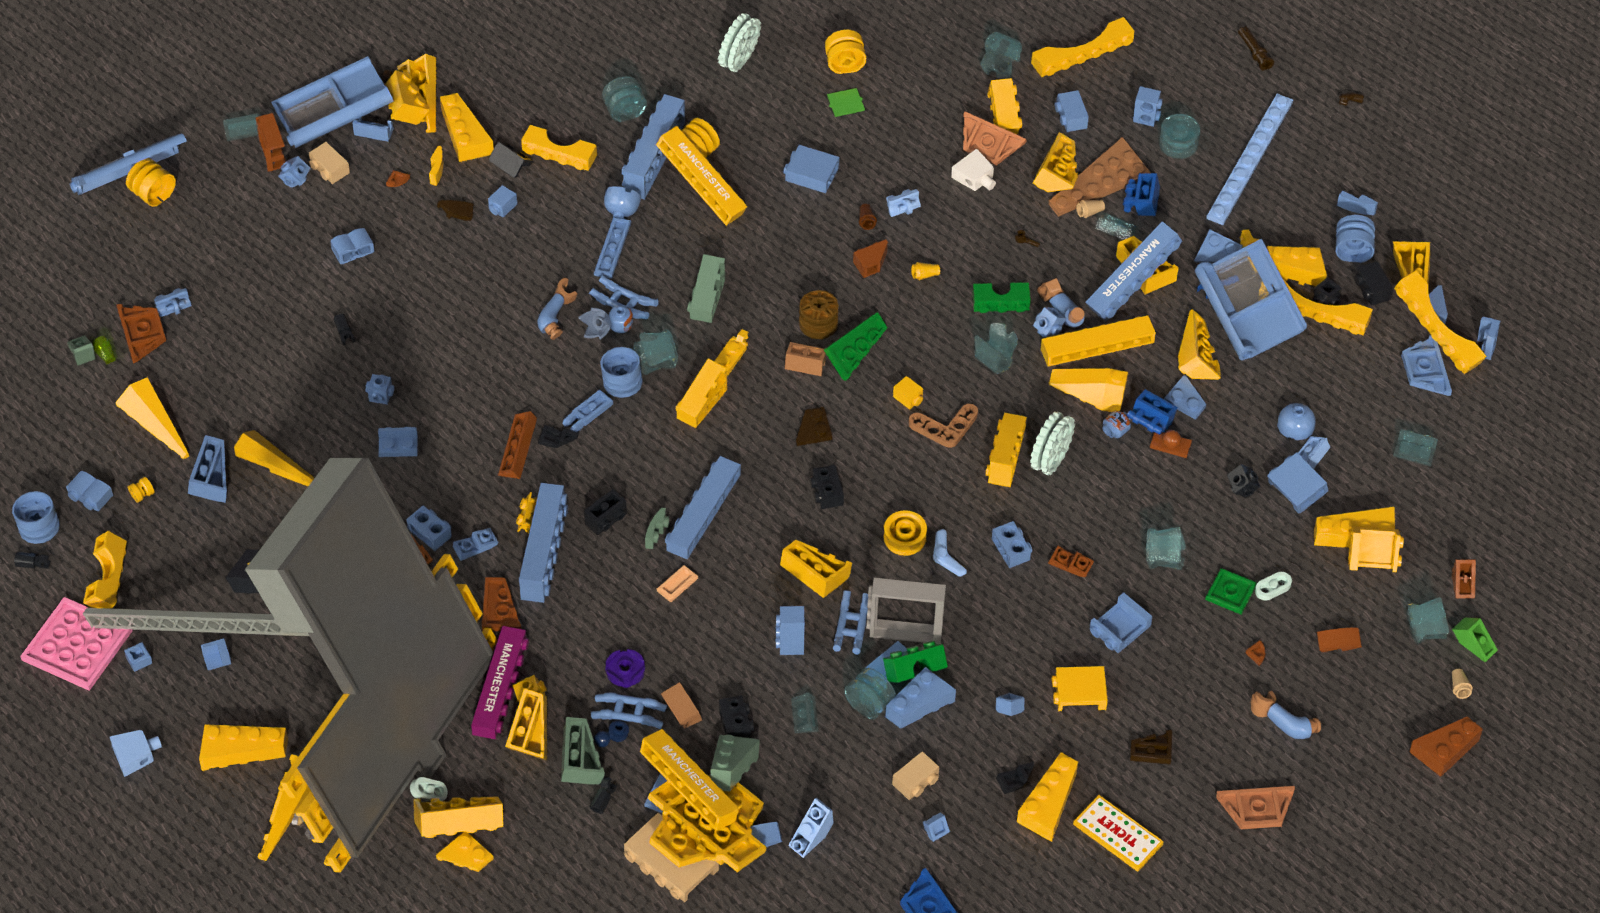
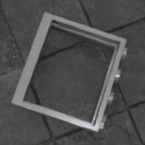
M874 578L873 586L869 585L866 629H870V637L922 643L935 641V644H941L946 585ZM879 597L936 603L934 625L878 619Z

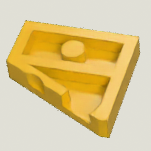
M463 832L436 855V858L440 861L445 860L454 863V865L465 866L477 872L494 859L493 855L467 832Z

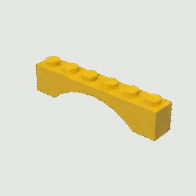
M1122 17L1108 23L1101 35L1084 45L1070 48L1045 47L1032 52L1031 64L1041 77L1051 76L1055 72L1062 69L1067 70L1070 66L1077 63L1082 64L1087 59L1097 58L1108 51L1113 52L1116 48L1123 45H1130L1134 39V30L1127 20Z
M1417 270L1398 282L1394 288L1397 295L1404 300L1409 310L1417 316L1421 325L1429 331L1432 338L1438 342L1444 353L1451 358L1458 370L1466 374L1483 362L1487 356L1474 341L1457 335L1439 319L1430 302L1428 284Z
M1284 280L1303 317L1312 318L1319 323L1330 324L1337 329L1349 330L1352 334L1364 335L1373 309L1356 303L1338 306L1317 303L1296 293ZM1262 283L1259 290L1258 301L1269 296L1264 283Z

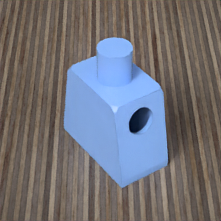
M142 730L110 737L112 748L124 777L152 763L154 760L151 751L162 747L158 736L146 740Z

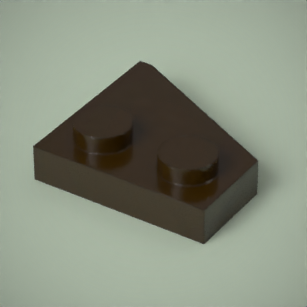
M824 407L805 410L796 439V446L832 440V433Z
M1167 730L1164 735L1157 737L1155 734H1152L1146 738L1131 740L1130 761L1171 765L1172 730Z

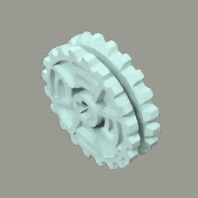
M742 13L737 17V20L733 21L728 33L724 36L725 39L722 41V47L719 50L718 63L720 66L728 67L733 72H738L751 57V53L754 52V47L758 42L757 39L760 36L759 31L761 30L760 20Z
M1057 411L1053 412V415L1051 414L1049 419L1045 421L1040 434L1036 438L1037 441L1033 446L1034 450L1031 453L1030 463H1032V469L1037 471L1042 469V472L1046 475H1052L1056 471L1062 459L1065 458L1069 444L1072 442L1073 429L1075 427V420L1072 417H1064L1062 413Z

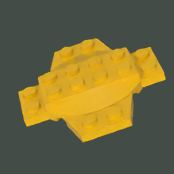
M666 781L650 792L648 799L663 811L662 821L650 837L649 843L679 868L707 859L716 861L720 865L727 863L736 872H739L766 851V846L752 835L751 829L752 824L763 809L764 802L738 782L730 792L724 791L739 808L736 822L716 831Z

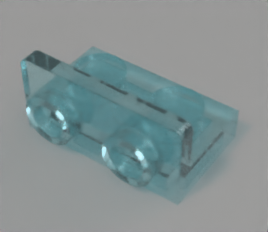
M1401 429L1393 457L1431 467L1438 439Z

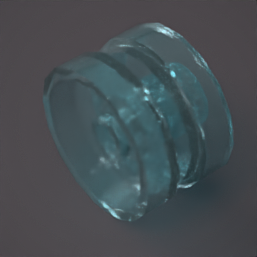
M616 78L603 89L602 99L607 106L610 116L615 121L623 122L637 118L647 107V100L635 78Z
M1174 114L1164 119L1161 124L1159 137L1161 151L1174 159H1184L1195 154L1200 137L1198 122L1193 117L1185 114Z
M864 668L856 676V679H853L844 688V694L850 705L868 719H876L884 711L886 705L896 696L889 681L882 674L871 668Z

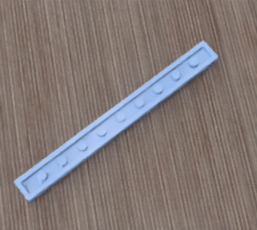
M1276 94L1207 215L1208 220L1224 225L1289 111L1293 99Z

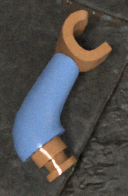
M567 278L559 281L554 296L543 308L537 320L539 330L542 333L551 335L550 338L552 340L563 333L561 329H558L559 326L557 325L558 319L556 316L563 304H569L577 297L576 291L572 293L564 291L569 281Z
M1057 278L1043 283L1038 288L1041 298L1045 302L1050 300L1049 302L1054 309L1067 318L1064 322L1067 326L1075 328L1084 322V311L1078 308L1064 293Z
M1257 691L1252 695L1250 703L1253 714L1258 717L1268 716L1278 728L1290 737L1306 739L1310 738L1311 734L1321 731V723L1318 718L1311 720L1305 716L1298 717L1292 715L1276 703V696L1273 691L1268 692L1266 698Z

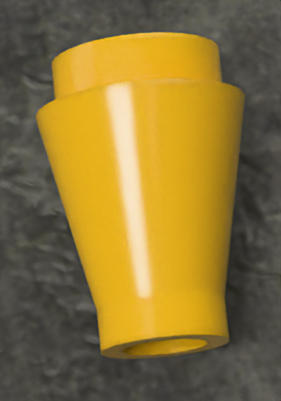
M917 262L912 265L913 279L922 280L939 275L940 267L938 264Z

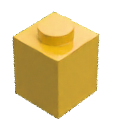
M906 376L894 386L893 397L908 409H911L914 406H919L923 401V388Z

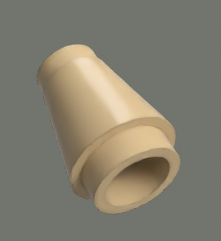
M1082 200L1077 204L1076 209L1080 217L1087 218L1103 211L1105 204L1103 200Z
M1462 669L1453 670L1452 683L1454 695L1460 699L1469 697L1472 694L1473 687Z

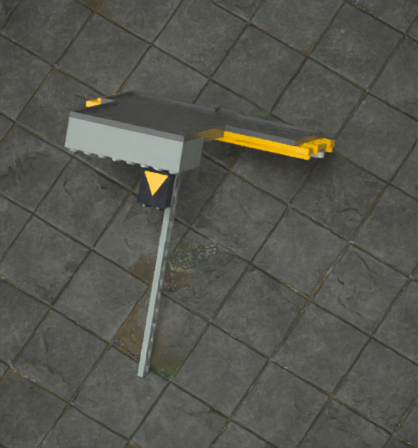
M330 458L260 550L247 549L226 576L234 593H259L271 614L86 608L83 612L91 628L310 636L342 690L343 695L283 777L278 789L279 791L286 792L289 798H296L307 783L311 791L296 810L292 819V825H301L305 822L308 827L305 835L308 839H312L313 842L323 843L334 828L339 838L324 860L325 866H331L334 872H342L351 857H359L414 775L417 778L431 779L446 757V753L438 740L490 666L494 654L493 650L498 642L491 628H484L481 631L477 624L483 613L467 584H455L452 577L458 568L451 555L444 554L433 570H430L369 458Z

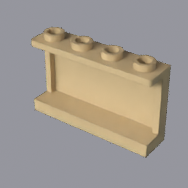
M657 813L624 844V855L629 862H636L644 874L652 875L660 887L665 886L668 888L675 899H681L686 902L688 894L710 873L714 875L719 870V863L706 859L680 868L649 843L650 837L662 821V815Z

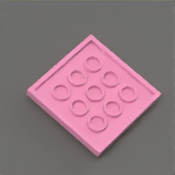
M64 597L22 653L21 660L90 691L133 630L91 628L83 615V612L88 607Z

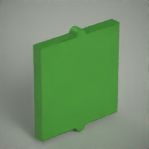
M857 88L827 94L830 103L829 107L832 108L835 117L865 111L862 103L863 98L860 97Z

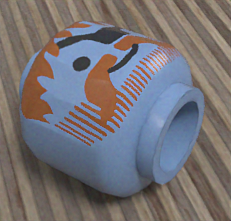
M622 305L613 307L610 310L611 329L617 333L628 332L633 326V313L631 309Z
M1115 410L1103 420L1102 428L1104 433L1110 438H1120L1131 428V423L1127 413Z

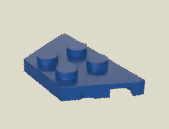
M926 868L921 871L917 881H914L909 892L900 901V905L905 913H957Z

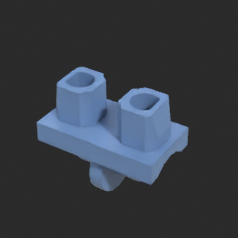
M186 288L175 289L168 295L161 294L154 299L160 317L174 312L176 315L180 314V310L191 306Z

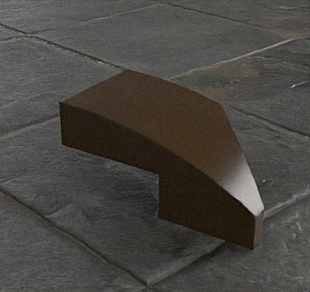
M440 200L437 203V207L442 208L446 212L448 219L453 217L464 221H471L473 218V203L455 200Z

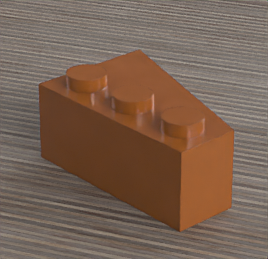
M1465 717L1413 740L1410 753L1441 777L1480 740L1483 729L1470 718Z

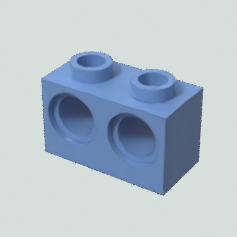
M1140 86L1135 101L1133 122L1154 127L1155 121H1159L1161 111L1158 110L1161 109L1163 99H1160L1161 91Z
M425 506L420 507L406 519L408 530L434 551L452 537L449 523L445 520L442 521L433 510H428Z
M1014 521L992 529V541L1009 568L1030 560L1032 547L1029 542L1025 541L1021 528L1017 527Z

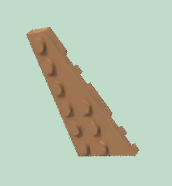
M1122 137L1078 175L1072 189L1061 190L1049 200V205L1059 217L1075 210L1077 204L1082 200H1098L1126 188L1130 179L1135 180V183H1137L1139 173L1151 172Z

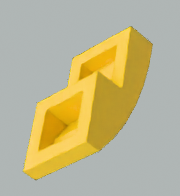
M441 146L436 148L430 158V184L435 186L438 185L443 172Z

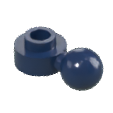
M615 721L610 724L608 732H598L594 737V741L599 747H606L610 740L622 742L628 737L629 727L622 721Z

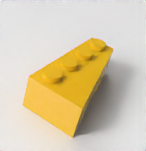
M459 94L441 96V111L459 162L491 155L494 150L493 140Z
M1004 413L1003 419H999L997 426L999 433L998 435L995 434L994 450L991 449L990 465L988 464L986 469V476H989L988 483L1011 487L1027 417Z
M1395 507L1317 517L1314 527V545L1350 548L1352 526L1395 529Z
M205 724L199 757L201 770L205 771L210 768L228 767V765H241L257 760L264 761L286 757L288 743L286 728Z
M1062 752L1058 755L1018 810L1017 823L1052 842L1077 774L1078 761Z
M471 797L470 801L462 798H452L450 802L440 801V798H431V802H421V798L413 799L415 824L421 836L433 838L439 834L455 835L457 832L474 833L482 829L493 831L503 827V804L499 797Z

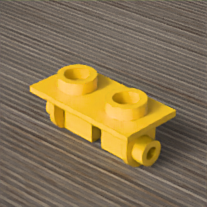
M532 492L521 500L519 508L522 509V512L519 513L516 520L518 525L517 532L524 529L526 533H530L533 519L531 515H534L537 502L536 497L531 498Z

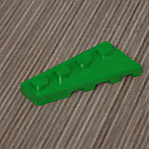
M878 312L824 349V352L844 381L848 380L853 370L858 367L863 357L869 353L870 348L888 328Z

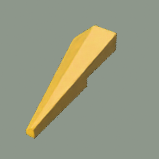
M144 378L130 384L116 401L117 407L124 410L127 415L134 418L142 427L179 454L182 459L188 458L189 453L149 379Z
M291 754L289 759L291 760V766L298 758L297 755ZM307 783L296 798H289L286 792L279 791L270 817L272 827L269 834L264 836L265 843L258 854V859L267 861L290 825L296 810L311 791Z

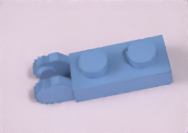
M598 390L572 410V413L563 420L562 424L568 427L577 418L578 421L572 426L571 431L578 432L584 425L586 426L611 407L613 400L601 390Z

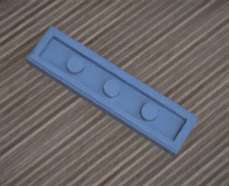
M613 217L594 271V276L601 277L604 275L606 278L612 279L631 225V220Z

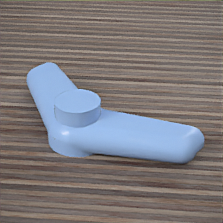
M938 530L935 537L933 560L959 577L965 575L967 570L947 552L946 530Z

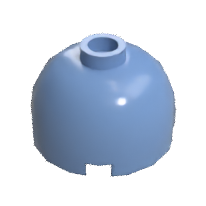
M608 187L604 196V205L613 214V217L624 219V217H629L638 210L641 195L634 190H631V193L626 192L624 187Z
M1292 403L1284 407L1280 412L1277 426L1285 437L1303 440L1312 435L1315 429L1316 417L1307 405Z

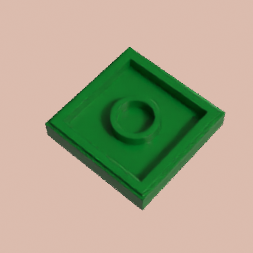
M1221 568L1205 600L1242 615L1256 588L1257 582Z

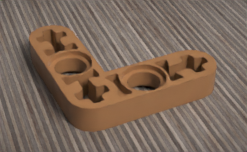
M973 404L964 405L948 426L921 413H913L909 417V427L945 447L952 448L958 444L977 419L978 408ZM973 411V414L970 413V414L967 416V419H965V417H966V412ZM961 423L965 427L957 429L954 425ZM930 428H936L938 429V432L930 433L928 430Z

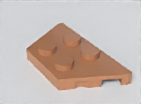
M964 112L963 150L969 154L977 149L989 163L997 166L1027 142L1025 138L968 112Z
M1295 786L1217 791L1216 798L1240 829L1281 827L1294 794Z

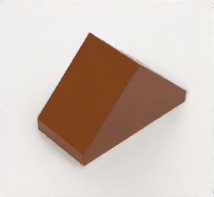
M1455 559L1451 573L1455 598H1475L1476 559Z

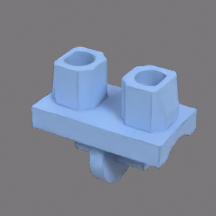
M907 189L901 195H890L886 198L891 217L904 212L909 215L912 214L913 209L921 207L919 191L917 189L912 191Z

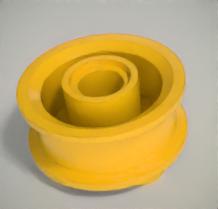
M907 510L891 514L884 524V543L886 547L893 553L903 556L918 553L926 543L927 525L925 520L919 514Z

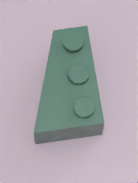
M703 254L696 286L692 291V301H689L687 312H690V319L712 323L725 283V258Z
M566 717L563 728L561 782L601 784L605 772L603 767H601L599 754L595 749L587 719Z
M719 735L711 766V780L723 791L730 792L741 780L742 774L748 772L750 765L758 760L760 740L732 735Z

